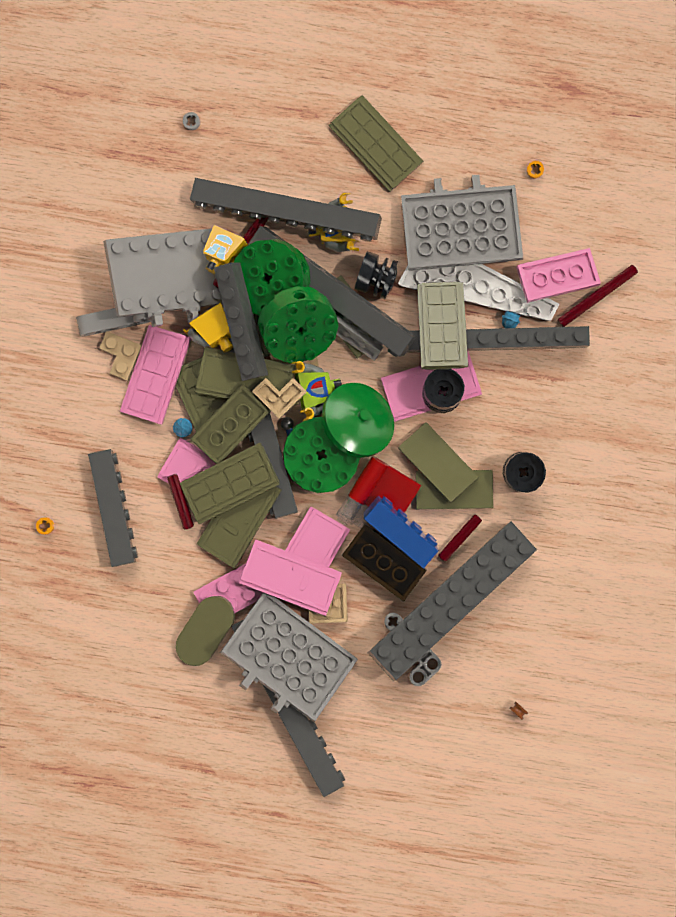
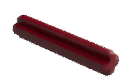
M177 474L169 475L167 480L183 529H190L194 524Z
M476 514L473 515L439 553V558L446 562L477 528L482 519Z

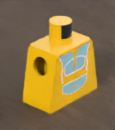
M214 225L203 250V254L209 261L206 270L215 274L214 267L234 263L235 258L242 249L248 246L245 239Z

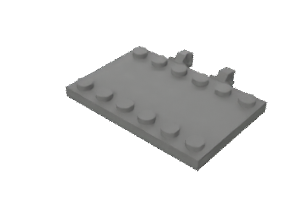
M472 175V187L466 190L447 191L443 190L442 178L434 179V189H431L430 193L401 195L408 270L523 260L515 185L485 188V185L480 184V175Z
M212 229L104 240L117 317L146 314L147 318H151L152 327H159L163 325L162 314L165 313L164 311L182 309V311H186L188 323L199 317L198 311H200V307L213 306L219 303L223 304L219 289L213 285L216 275L206 270L209 261L203 254Z
M262 593L220 652L244 670L242 675L245 678L239 685L240 687L247 690L253 681L255 683L259 681L275 693L274 697L277 700L270 708L272 711L277 713L283 706L288 708L291 705L313 722L316 721L358 660L276 597L266 593Z

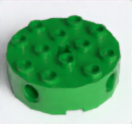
M280 239L255 241L244 247L234 260V263H240L252 312L259 316L265 304L268 305L279 292L296 286H310V269L303 253Z
M296 286L283 290L274 296L275 299L270 301L268 305L265 304L262 308L258 327L266 349L274 358L288 363L310 361L326 351L336 338L339 326L331 302L326 296L312 287Z
M313 417L296 425L288 435L283 450L285 468L292 481L302 489L315 493L333 492L346 485L356 473L360 457L348 455L332 443L324 429L322 417ZM324 450L327 457L326 459L322 458L319 460L316 452Z

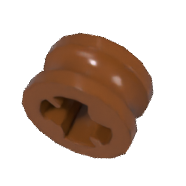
M515 701V706L509 709L523 720V715H527L528 712Z

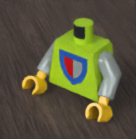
M302 361L292 362V364L296 365V370L292 371L293 374L297 373L295 374L296 381L307 391L300 399L302 408L300 413L304 412L306 414V418L303 421H307L322 413L326 398L332 391L341 386L342 383L340 378L330 380L329 373L324 372L320 367L303 363Z

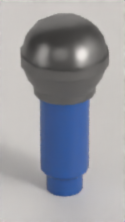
M285 417L281 420V427L286 430L287 437L292 432L294 421L290 417Z

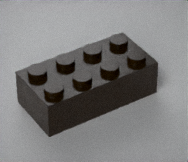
M364 524L342 554L344 558L403 602L427 571L426 568L423 569L407 554L366 524Z

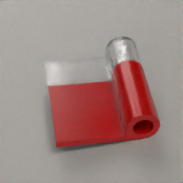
M372 456L336 515L339 518L337 520L346 526L349 523L359 528L366 524L387 539L364 519V511L379 495L381 498L384 496L393 503L394 509H401L405 513L422 485L377 457Z

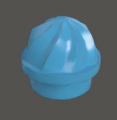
M506 311L505 315H502L503 326L505 328H516L520 324V315Z
M185 418L178 419L173 425L174 433L179 437L189 436L192 432L191 422Z

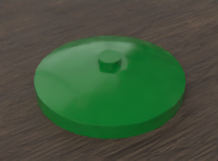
M346 383L332 391L324 402L322 409L324 429L332 443L344 453L360 458L371 457L381 452L390 443L394 433V417L387 401L375 389L361 383Z

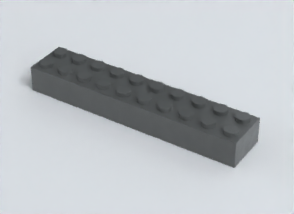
M512 521L509 522L367 653L392 681H396L537 549Z

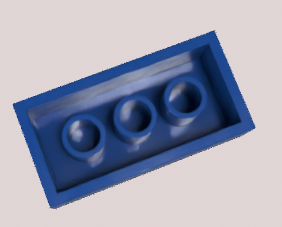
M378 495L364 511V519L424 569L439 551L437 540L429 533L425 535L421 530L422 527L415 521L411 523L401 509H394L393 503L385 496L381 498Z

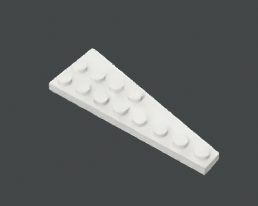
M483 264L408 270L407 265L398 282L399 286L417 290V284L463 282L465 302L549 322L559 306V303L549 298L527 303L520 283Z

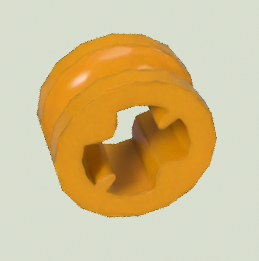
M539 161L529 163L527 174L534 179L541 177L544 173L543 164ZM532 165L540 167L539 174L535 173L534 175L531 173Z
M47 517L40 518L36 523V529L40 534H50L54 530V522ZM44 520L50 524L46 532L43 531L44 528L41 529L40 527Z

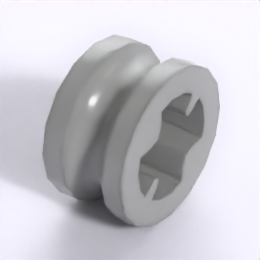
M188 112L183 117V124L188 130H196L200 126V118L196 113ZM189 117H191L192 119L193 117L196 118L194 120L196 123L194 126H192V124H190V126L187 125V119Z

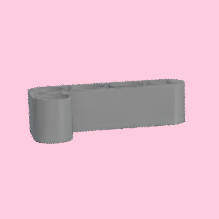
M115 308L76 317L81 337L151 322V318H147L146 314L117 317Z
M389 613L385 617L384 623L390 631L395 627L394 625H388L390 622L388 618L390 616L392 618L397 617L396 622L398 624L403 620L397 613ZM431 649L418 660L419 664L410 672V681L415 686L424 685L441 668V660ZM434 658L437 660L438 665L435 669L427 667L429 659ZM415 672L423 673L424 678L421 682L417 683L413 680Z

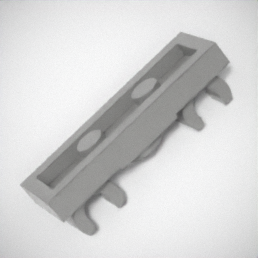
M341 313L339 316L336 314L339 326L336 335L375 361L383 346L375 343L372 340V336L369 337L367 334H363L356 326L345 321Z

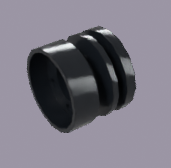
M367 251L354 289L367 293L370 286H373V296H377L379 289H382L381 298L385 300L394 285L398 261L393 260L389 268L387 267L389 258H385L382 265L378 264L379 255Z
M436 369L431 372L423 386L422 397L425 405L436 413L445 414L453 411L458 407L464 395L465 385L463 379L452 369ZM440 389L447 391L445 396L443 394L439 395Z
M518 452L506 459L502 474L504 481L510 488L518 492L529 493L537 490L543 484L546 469L543 461L535 454ZM526 467L527 469L525 472L527 473V475H522L520 477L519 475L521 472L519 471V469H524Z

